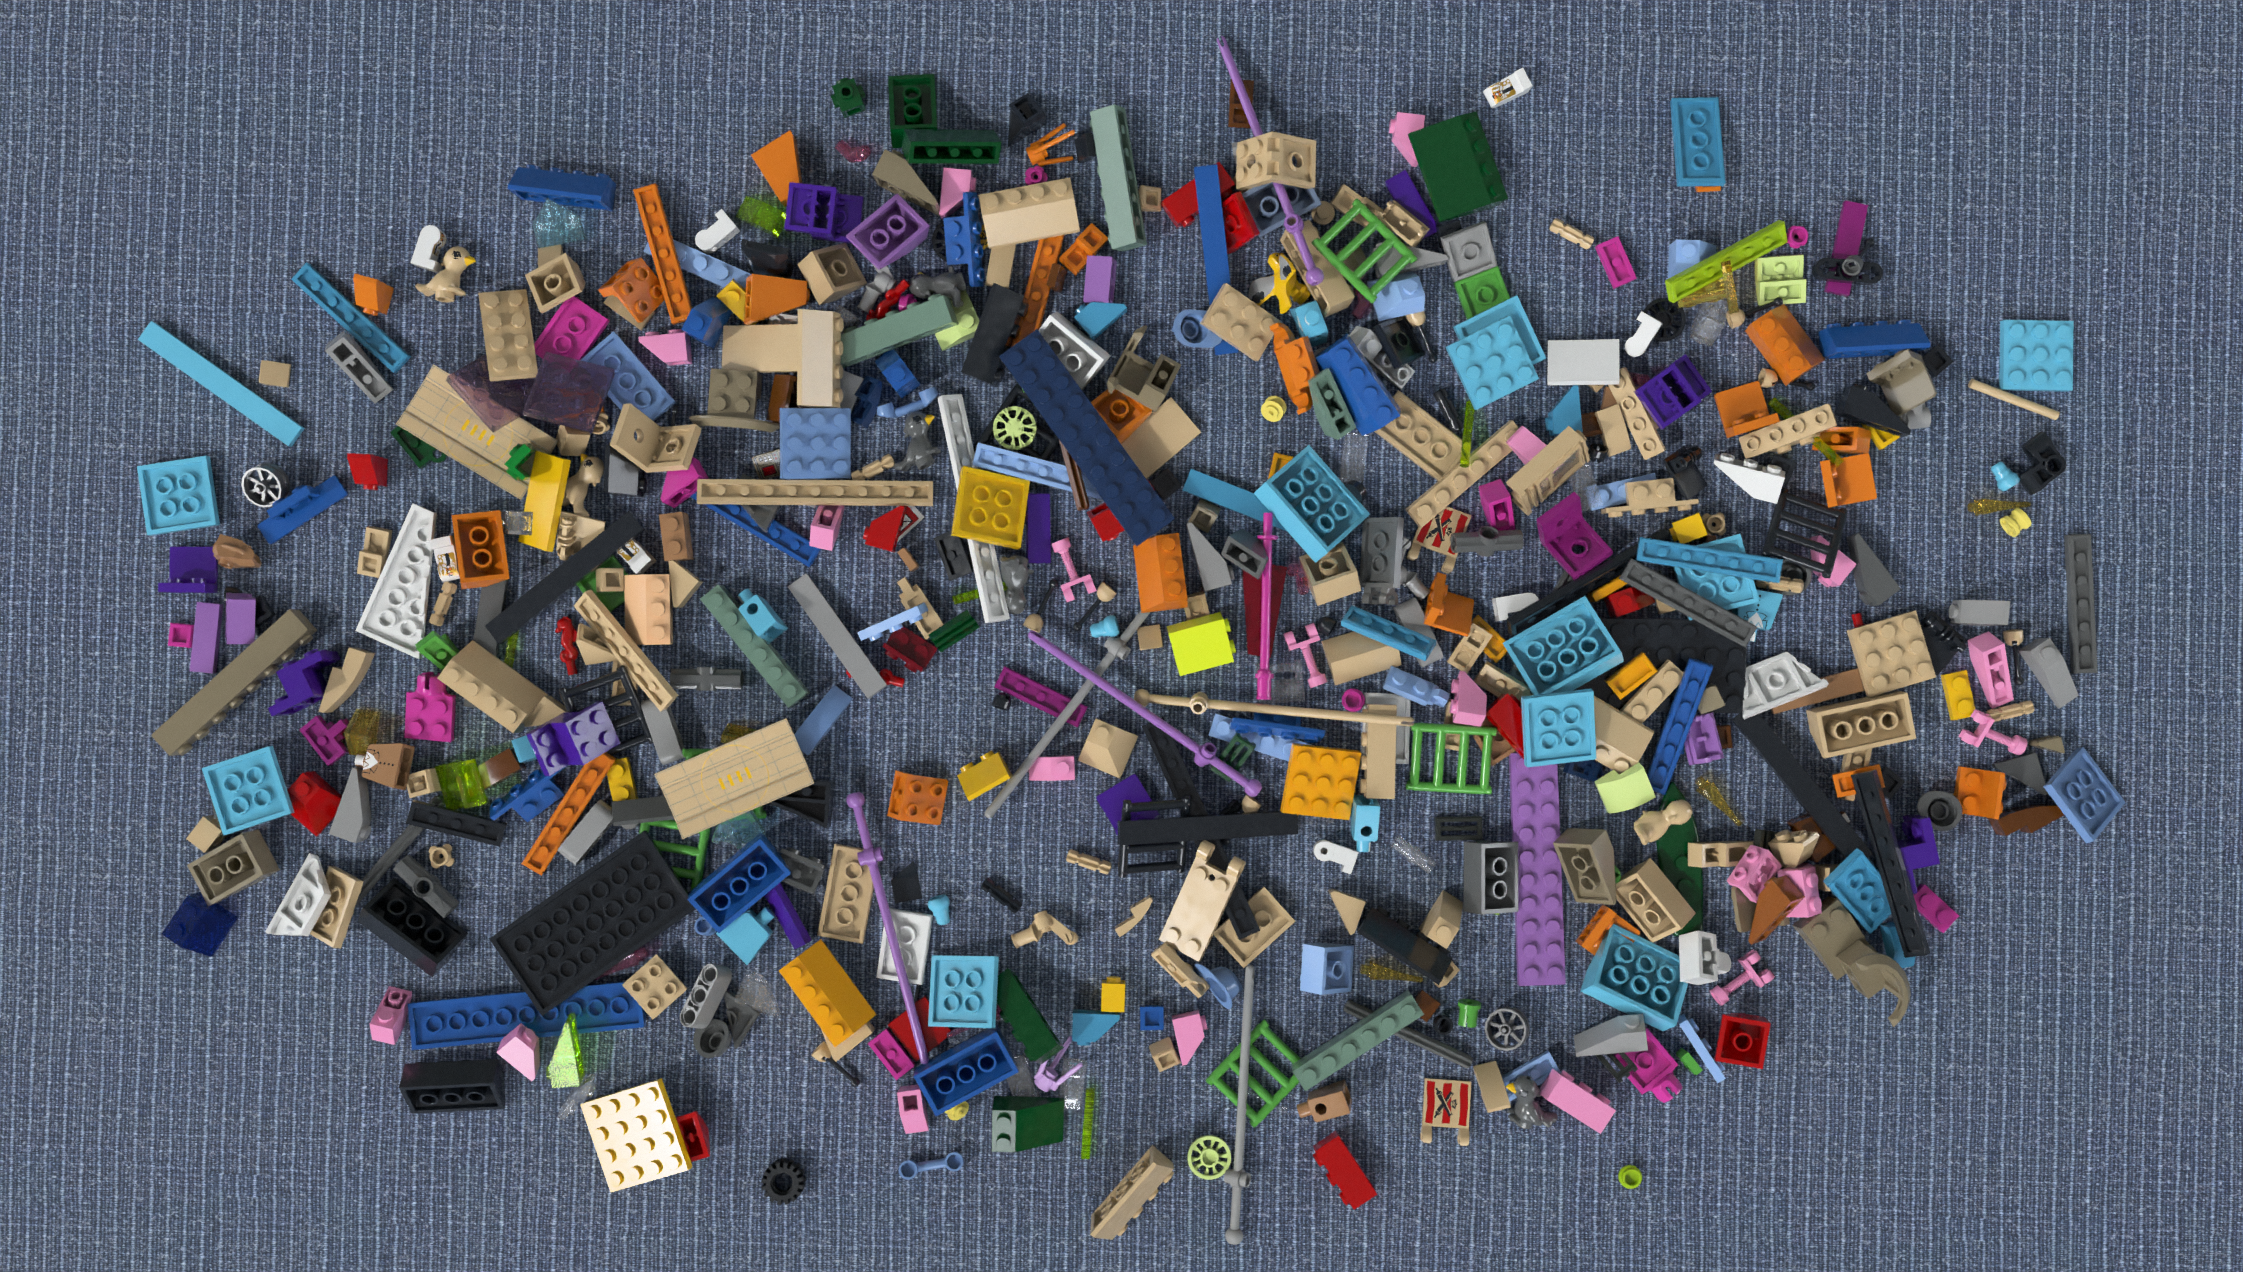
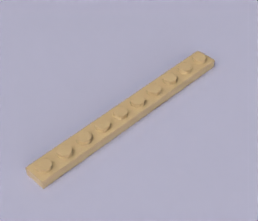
M697 479V504L933 506V481Z

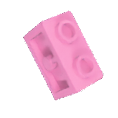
M1750 845L1727 879L1729 885L1738 887L1750 901L1757 903L1759 894L1765 888L1764 883L1776 876L1777 870H1780L1782 865L1769 850Z

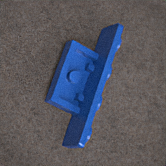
M963 192L964 216L943 218L947 265L968 264L970 287H983L985 271L982 268L984 252L980 241L982 226L978 214L980 201L976 192Z
M337 476L330 477L316 487L298 486L292 490V495L286 499H278L272 504L273 507L267 510L270 517L258 524V528L269 544H274L346 497L348 492Z
M1254 713L1253 720L1232 718L1229 729H1233L1241 734L1254 732L1262 737L1276 735L1281 736L1284 740L1304 739L1306 743L1320 742L1325 736V730L1300 727L1301 717Z
M542 769L533 771L528 776V779L521 784L514 785L508 794L502 798L495 799L489 807L490 818L494 821L510 808H513L526 822H529L565 795L564 790L552 779L561 770L551 776H545Z

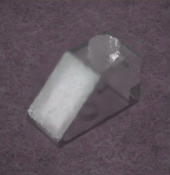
M1706 292L1692 323L1690 338L1699 344L1712 346L1725 326L1728 301Z
M752 972L751 975L745 973L735 997V1002L778 1019L780 1009L768 981L764 980L765 976L756 972Z

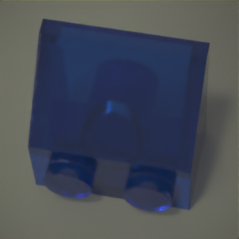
M198 892L187 895L162 932V935L182 948L212 957L239 917L218 903L208 906L202 893Z

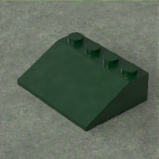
M1477 111L1459 115L1408 134L1439 222L1489 210L1508 199Z

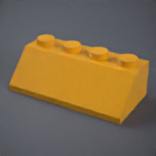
M822 939L779 970L834 1047L842 1043L876 1016L875 1011Z

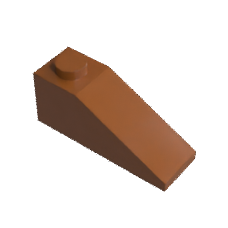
M1787 875L1779 878L1774 876L1764 883L1765 888L1758 896L1748 940L1751 945L1766 940L1805 898Z

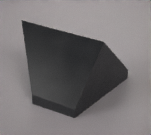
M1029 93L1009 104L1008 147L1047 124L1044 111Z

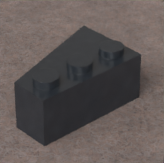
M813 778L814 784L769 802V804L817 823L824 828H829L832 821L835 780Z

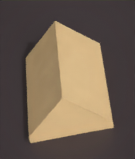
M1355 631L1321 641L1334 685L1390 669L1391 666L1397 667L1402 665L1399 650Z

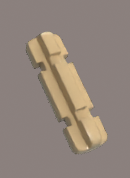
M1555 218L1551 223L1550 231L1556 234L1560 233V236L1575 244L1580 243V246L1585 249H1589L1594 242L1592 236L1584 235L1581 230L1569 224L1564 225V222L1558 218Z
M890 454L882 457V460H876L862 467L861 471L859 469L854 471L851 477L853 480L865 481L866 478L870 479L884 472L885 468L893 467L895 461Z
M1780 577V583L1756 580V586L1758 588L1766 589L1769 587L1772 590L1787 592L1791 590L1794 593H1801L1804 589V581L1801 579H1793L1792 581L1791 578Z
M449 581L443 583L441 588L443 592L439 593L433 609L435 613H432L429 622L436 626L443 625L445 620L443 616L444 614L447 615L453 600L451 596L457 590V585Z
M2023 701L2018 704L2015 703L1998 707V709L1987 710L1986 714H1989L1995 720L1994 722L2002 719L2005 720L2022 716V714L2033 713L2034 706L2032 701Z
M1072 849L1068 851L1067 862L1079 863V866L1094 871L1097 869L1100 873L1109 874L1111 869L1110 862L1105 860L1099 861V858L1084 853L1078 854V851Z

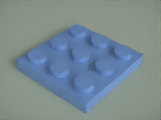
M780 408V479L851 478V408Z
M2084 747L2075 749L2043 786L2085 843L2093 842L2126 803Z

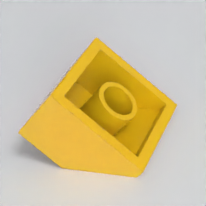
M991 750L980 757L982 760L980 763L973 765L970 762L960 768L962 773L958 774L957 777L968 801L973 800L1013 776L1000 752L994 754Z

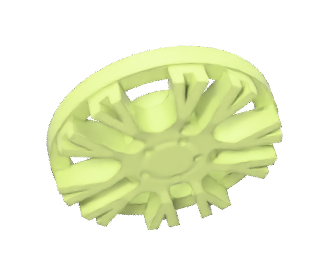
M1012 406L1005 408L994 420V436L998 443L1006 449L1021 450L1026 448L1036 436V421L1033 415L1022 407ZM1016 410L1015 418H1011L1008 412ZM1020 412H1023L1024 415H1023V417H1022V419H1021V421H1020V420L1017 419V418H1018ZM1003 414L1009 419L1007 423L1001 418ZM1029 417L1032 424L1024 425L1023 421ZM998 421L1004 423L1005 428L997 429ZM1024 428L1033 429V432H1025ZM1004 431L1007 432L1006 435L999 438L998 434ZM1022 434L1030 437L1026 443L1021 440ZM1008 436L1012 437L1011 445L1003 442ZM1014 438H1019L1020 446H1015Z
M1205 1135L1192 1142L1188 1150L1187 1159L1191 1171L1196 1176L1212 1180L1221 1177L1228 1170L1231 1163V1153L1223 1139L1214 1135ZM1211 1140L1210 1146H1205L1203 1141ZM1215 1141L1219 1142L1215 1149L1212 1148ZM1198 1143L1204 1148L1202 1151L1196 1146ZM1224 1147L1226 1152L1219 1154L1218 1149ZM1193 1150L1200 1153L1197 1157L1191 1156ZM1219 1157L1227 1158V1162L1219 1160ZM1197 1160L1201 1161L1195 1165L1192 1164V1162H1195ZM1217 1163L1224 1167L1220 1172L1215 1168ZM1202 1165L1206 1167L1204 1174L1197 1171ZM1208 1167L1213 1168V1175H1209Z

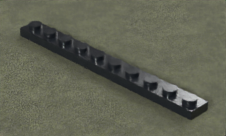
M1151 722L1142 726L1174 798L1182 799V796L1189 795L1191 797L1190 816L1208 815L1174 739ZM1203 840L1194 841L1197 849ZM1207 840L1215 845L1214 852L1208 862L1226 872L1230 862L1220 840ZM1211 874V879L1215 880V876ZM1238 881L1225 910L1238 939L1241 940L1260 931V927Z

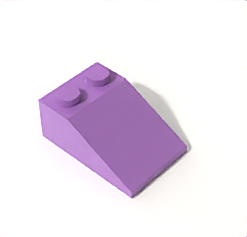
M896 194L848 233L846 238L880 270L910 253L927 239L930 226Z

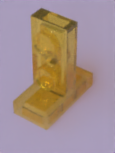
M1731 261L1721 262L1723 279H1718L1678 301L1679 308L1693 307L1700 303L1717 302L1727 298L1729 314L1739 312Z

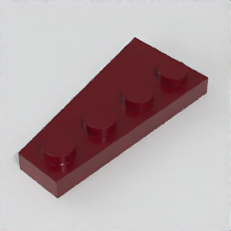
M1272 564L1270 658L1287 567ZM1242 569L1247 654L1260 656L1262 575L1257 579Z

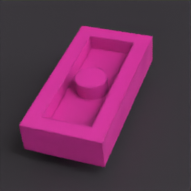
M1618 236L1595 247L1613 289L1637 279Z
M1920 884L1917 887V893L1913 895L1918 912L1938 931L1944 933L1959 915L1925 884Z
M888 1028L868 1042V1045L896 1080L915 1066L914 1061Z

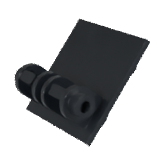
M1683 446L1663 460L1667 472L1672 475L1677 483L1679 492L1684 495L1686 500H1689L1708 486L1694 463L1702 457V450L1697 446L1689 449Z
M1931 610L1921 621L1920 625L1935 675L1937 676L1958 651L1961 653L1967 648L1965 644L1967 640Z

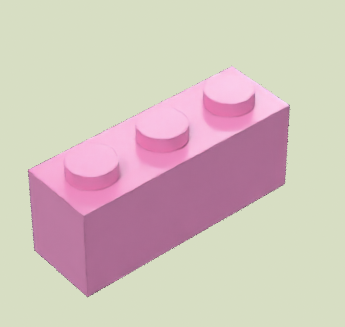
M1552 1069L1540 1087L1541 1092L1539 1094L1601 1134L1616 1111L1609 1105L1611 1101L1600 1093L1597 1096L1592 1094L1593 1089L1583 1082H1580L1579 1085L1573 1082L1575 1078L1563 1070L1559 1073Z

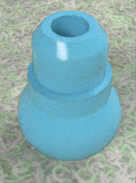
M2000 461L1991 467V471L1995 475L1994 478L1997 480V486L2001 491H2006L2020 482L2019 476L2012 472L2010 468L2008 469L2004 462Z
M1109 615L1104 620L1099 621V623L1092 624L1090 631L1092 637L1095 638L1100 636L1115 637L1119 635L1120 628L1116 616Z
M938 895L930 898L928 901V908L933 912V916H935L939 925H945L950 922V901L946 895Z

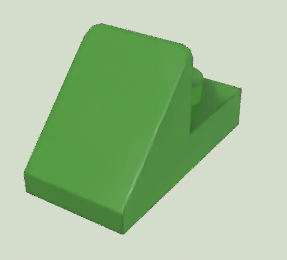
M434 630L415 644L416 649L442 671L448 662L460 652L446 634L440 636Z

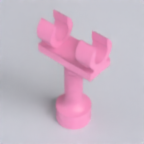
M1069 538L1052 543L1054 553L1057 552L1061 555L1062 561L1066 565L1065 568L1069 574L1068 576L1071 578L1070 582L1061 585L1066 602L1075 600L1070 586L1083 581L1088 594L1097 591L1090 574L1081 578L1078 576L1068 552L1072 546Z
M1314 623L1305 626L1309 640L1296 643L1292 631L1283 634L1289 651L1297 648L1302 650L1310 671V678L1307 679L1310 688L1328 682L1325 673L1321 674L1318 671L1310 650V644L1320 640Z
M1977 709L1970 716L1974 721L1980 723L1975 732L1972 733L1962 729L1958 736L1961 737L1962 741L1979 747L1984 737L2008 746V751L2018 756L2024 753L2028 744L2027 739L2021 736L2014 735L2011 738L1990 729L1995 720L1989 714H1985Z
M1754 949L1738 959L1745 969L1743 974L1741 973V975L1724 987L1717 985L1710 990V994L1720 1006L1729 1001L1728 995L1748 980L1752 979L1756 986L1762 988L1764 984L1774 979L1775 976L1768 969H1764L1756 974L1751 965L1758 962L1761 956Z

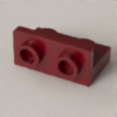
M904 626L894 631L888 641L882 646L887 649L886 655L894 660H897L899 657L906 662L904 666L914 673L918 670L924 672L938 650L937 647Z

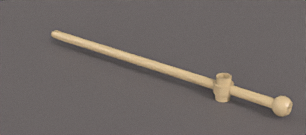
M1138 689L1134 695V700L1144 707L1149 703L1190 707L1195 714H1202L1208 708L1400 726H1413L1415 721L1412 717L1212 700L1204 692H1197L1190 698L1149 694L1145 689Z

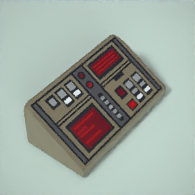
M780 449L752 457L759 480L780 476Z

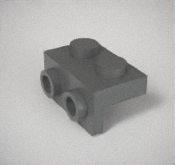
M790 847L787 850L781 848L779 853L791 871V874L781 882L814 895L825 871L822 861L813 856H809V858L800 856V851Z

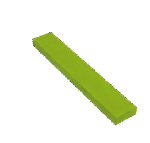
M1778 220L1665 280L1668 300L1675 303L1788 242L1785 222Z

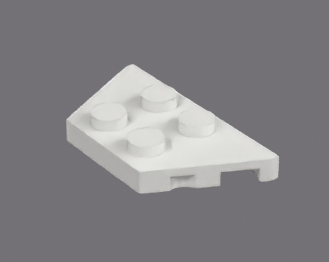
M1788 652L1748 666L1745 673L1743 718L1747 719L1826 688L1829 683L1824 678L1821 680L1811 673L1809 667L1799 663Z
M308 854L265 932L267 934L309 936L331 897V892L317 855Z

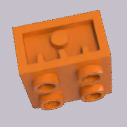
M642 257L627 261L598 289L603 297L617 296L638 323L643 322L665 300L658 277Z
M1759 381L1714 394L1727 438L1780 422L1778 413L1769 415Z
M1868 453L1820 461L1828 508L1877 498L1870 455Z
M1437 572L1429 588L1430 592L1427 598L1423 624L1468 637L1471 629L1474 600L1447 592L1448 585L1445 584L1446 575Z
M1958 766L1954 796L1962 806V814L1999 819V815L2003 811L2002 794L2007 784L2005 773Z
M895 770L887 816L900 821L940 825L948 780L913 775Z
M1602 904L1575 942L1595 956L1607 930L1613 924L1638 936L1640 931ZM1624 936L1625 938L1629 939L1634 943L1635 940Z

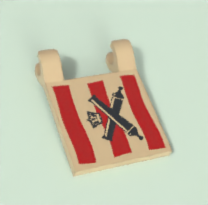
M1448 506L1422 528H1417L1406 556L1407 559L1412 561L1417 559L1422 546L1446 555L1441 571L1446 574L1452 572L1458 553H1452L1451 533L1466 532L1471 515Z
M1424 1078L1420 1133L1422 1142H1432V1126L1459 1128L1457 1142L1461 1146L1469 1145L1471 1081Z

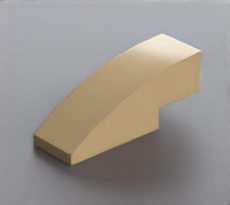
M348 648L343 667H332L319 712H333L353 694L366 675L375 653L360 648Z
M1754 841L1688 843V866L1701 868L1737 866Z

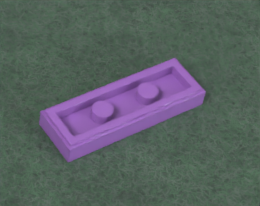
M197 602L190 671L216 673L223 604Z

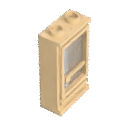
M1568 426L1506 482L1513 490L1511 492V495L1514 497L1512 502L1527 516L1532 513L1531 509L1534 506L1537 507L1539 505V501L1542 503L1585 464V461L1587 463L1590 461L1585 435L1581 431H1574Z

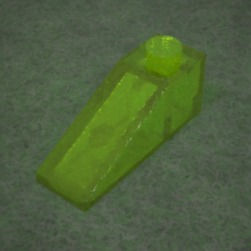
M575 1012L569 1014L550 1064L546 1068V1076L551 1081L552 1089L579 1087L585 1076Z

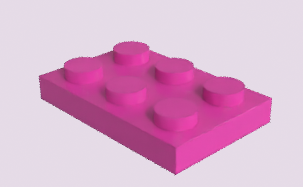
M573 296L562 303L534 343L535 354L571 378L580 365L579 361L587 355L610 321Z

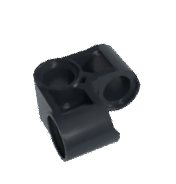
M2039 432L2021 445L2032 465L2019 475L2020 483L2029 495H2033L2065 471L2066 461L2055 448L2051 439L2043 432ZM2050 460L2054 464V469L2052 471H2050L2048 468V462Z

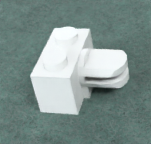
M1694 931L1679 935L1680 982L1702 985L1718 981L1719 974L1729 972L1731 959L1727 953L1717 949L1716 934Z

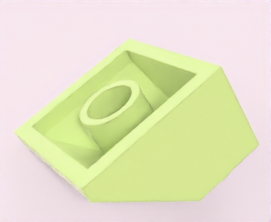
M966 290L961 292L964 306L959 308L953 306L958 325L935 333L942 351L969 340L975 335L979 318Z

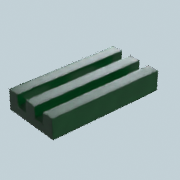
M965 610L928 635L939 651L943 652L978 629L979 625L970 612Z
M1237 732L1218 757L1223 761L1237 741L1240 742L1226 761V764L1230 766L1242 748L1246 746L1247 750L1233 767L1236 771L1241 768L1256 747L1255 743H1250L1246 737H1241V734ZM1213 765L1211 766L1210 770L1228 782L1232 780V778Z

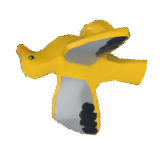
M1284 253L1271 254L1268 257V263L1274 270V275L1252 281L1248 299L1261 306L1272 295H1276L1279 300L1280 314H1283L1292 306L1290 296L1293 302L1302 305L1311 293L1306 284H1301L1297 281L1296 269Z

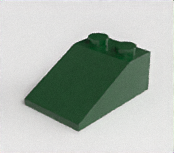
M935 75L888 76L892 148H902L904 129H938Z
M994 1096L992 1108V1152H1019L1063 1142L1064 1098Z

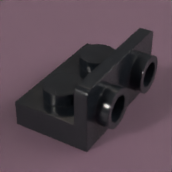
M952 530L934 537L949 581L974 572L968 540L952 536Z

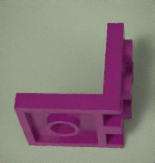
M1575 492L1536 519L1540 543L1573 580L1586 574L1613 554L1612 549L1584 520L1581 499ZM1577 545H1582L1586 548L1582 554H1575L1572 551Z

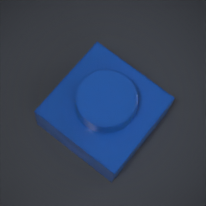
M1140 1005V1030H1164L1163 1005Z

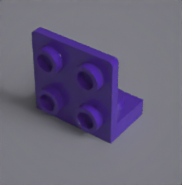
M170 547L168 583H158V592L218 593V560L214 557L213 547Z
M1132 774L1096 797L1114 827L1117 836L1118 820H1121L1123 800H1131L1132 803L1152 801L1136 774ZM1158 810L1131 812V820L1151 819L1160 814Z

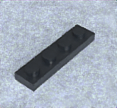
M418 800L412 801L406 824L498 847L502 844L507 826L506 822L493 821L490 818Z

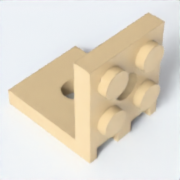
M1272 131L1237 142L1236 189L1244 191L1271 182L1306 189L1315 188L1316 140ZM1293 156H1294V157L1296 158V160H1297V166H1296V167L1293 165V162H1292V157H1293Z
M628 403L623 404L610 446L646 473L688 470L702 428L697 424L660 427L639 409ZM635 431L637 433V440L634 438Z

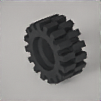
M783 1158L781 1161L779 1159L776 1160L773 1164L771 1163L763 1174L764 1176L761 1181L763 1183L761 1186L762 1191L765 1190V1197L769 1196L772 1203L774 1200L778 1201V1205H781L782 1202H785V1205L789 1204L790 1201L794 1202L805 1187V1171L800 1169L801 1165L799 1163H793L794 1160L792 1159L790 1161H787V1158ZM780 1173L790 1175L793 1182L792 1187L787 1190L779 1189L775 1183L776 1176Z

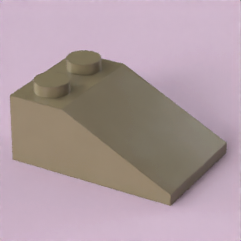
M885 149L872 174L877 185L940 216L938 202L904 159V155L896 150L890 152Z
M1568 828L1553 842L1575 901L1614 905L1616 903L1614 849L1607 831L1604 829Z
M259 829L241 833L187 865L208 906H212L280 870Z
M1828 896L1822 901L1821 914L1809 918L1802 917L1792 926L1835 980H1838L1846 973L1836 956L1857 940L1866 946L1869 943L1840 901Z

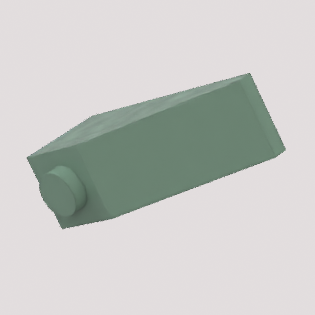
M1329 368L1324 369L1309 379L1308 384L1315 415L1324 434L1339 440L1354 430L1356 425Z

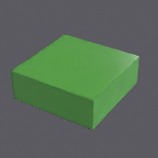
M1683 1048L1676 1052V1056L1691 1073L1698 1075L1703 1071L1689 1052Z

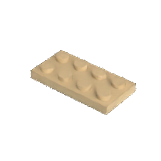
M527 290L478 293L490 381L538 377Z

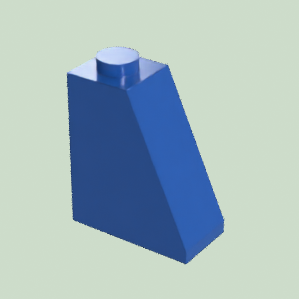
M711 297L691 309L681 330L693 339L714 349L723 332V326H726L732 311L721 300Z
M894 349L885 352L874 361L901 398H904L920 386V383Z

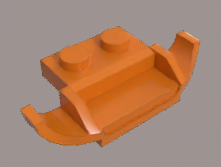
M1276 323L1269 326L1270 330L1274 333V352L1285 381L1288 396L1298 407L1297 413L1299 415L1310 410L1313 405L1308 380L1320 373L1308 336L1295 340L1288 326L1283 323Z

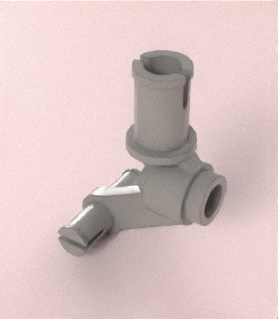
M874 266L878 274L873 282L865 286L867 289L857 306L858 308L869 313L879 295L882 296L889 289L895 288L897 280L894 279L888 266L880 270Z
M1403 537L1400 585L1407 586L1418 600H1422L1429 594L1430 590L1417 578L1418 574L1416 572L1407 571L1402 565L1406 549L1411 546V541Z

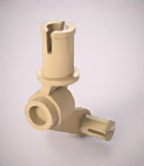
M1047 910L1034 915L1035 920L1029 925L1030 928L1011 935L1016 948L1032 941L1038 942L1043 933L1051 930L1068 945H1074L1079 940V936L1074 931L1069 930L1052 915L1048 914Z

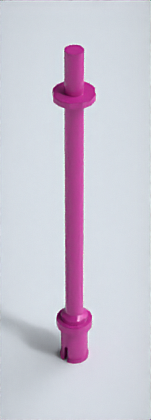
M1263 513V535H1257V539L1263 540V546L1268 556V562L1262 573L1260 669L1255 673V678H1257L1256 699L1271 700V679H1274V674H1271L1272 671L1269 669L1272 540L1278 539V536L1272 535L1273 513Z

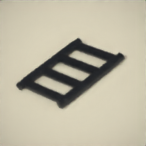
M1018 382L973 447L974 453L978 443L987 444L994 434L993 424L996 416L1003 409L1012 407L1019 395L1033 404L1026 393H1023ZM1016 410L1009 411V416L1015 418ZM1020 413L1017 419L1021 421L1023 414ZM1029 418L1024 419L1023 424L1029 425L1032 424V421ZM999 421L997 424V429H1002L1001 427H999V424L1001 423ZM1036 424V435L1047 441V446L1041 454L1029 446L1019 451L1024 455L1048 461L1060 442L1055 434H1051ZM1004 431L998 434L999 438L1006 435L1007 432ZM1008 436L1004 441L1011 445L1012 437ZM1014 438L1015 446H1020L1019 439Z
M1782 488L1778 502L1775 504L1762 556H1773L1820 572L1824 578H1830L1848 510L1845 508H1840L1839 510L1832 507L1828 508L1826 505L1788 493V489ZM1786 502L1835 518L1834 528L1784 511ZM1781 520L1830 536L1829 546L1779 529ZM1779 538L1825 554V563L1823 564L1774 547L1775 540Z
M624 665L616 668L617 671L575 687L569 689L562 687L558 689L567 712H580L589 706L577 710L572 697L621 679L626 692L602 700L605 708L608 709L630 700L635 713L611 721L613 727L616 730L639 721L644 733L620 742V744L607 751L610 755L649 742V744L653 743L642 711L641 701Z
M1184 795L1182 799L1132 803L1131 800H1123L1121 820H1131V812L1181 809L1180 817L1190 816L1191 797ZM1187 841L1120 845L1118 877L1125 878L1126 874L1169 870L1183 873L1186 864ZM1177 850L1176 861L1128 864V854Z

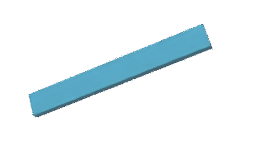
M150 321L138 338L140 342L287 446L292 447L305 429L156 322Z

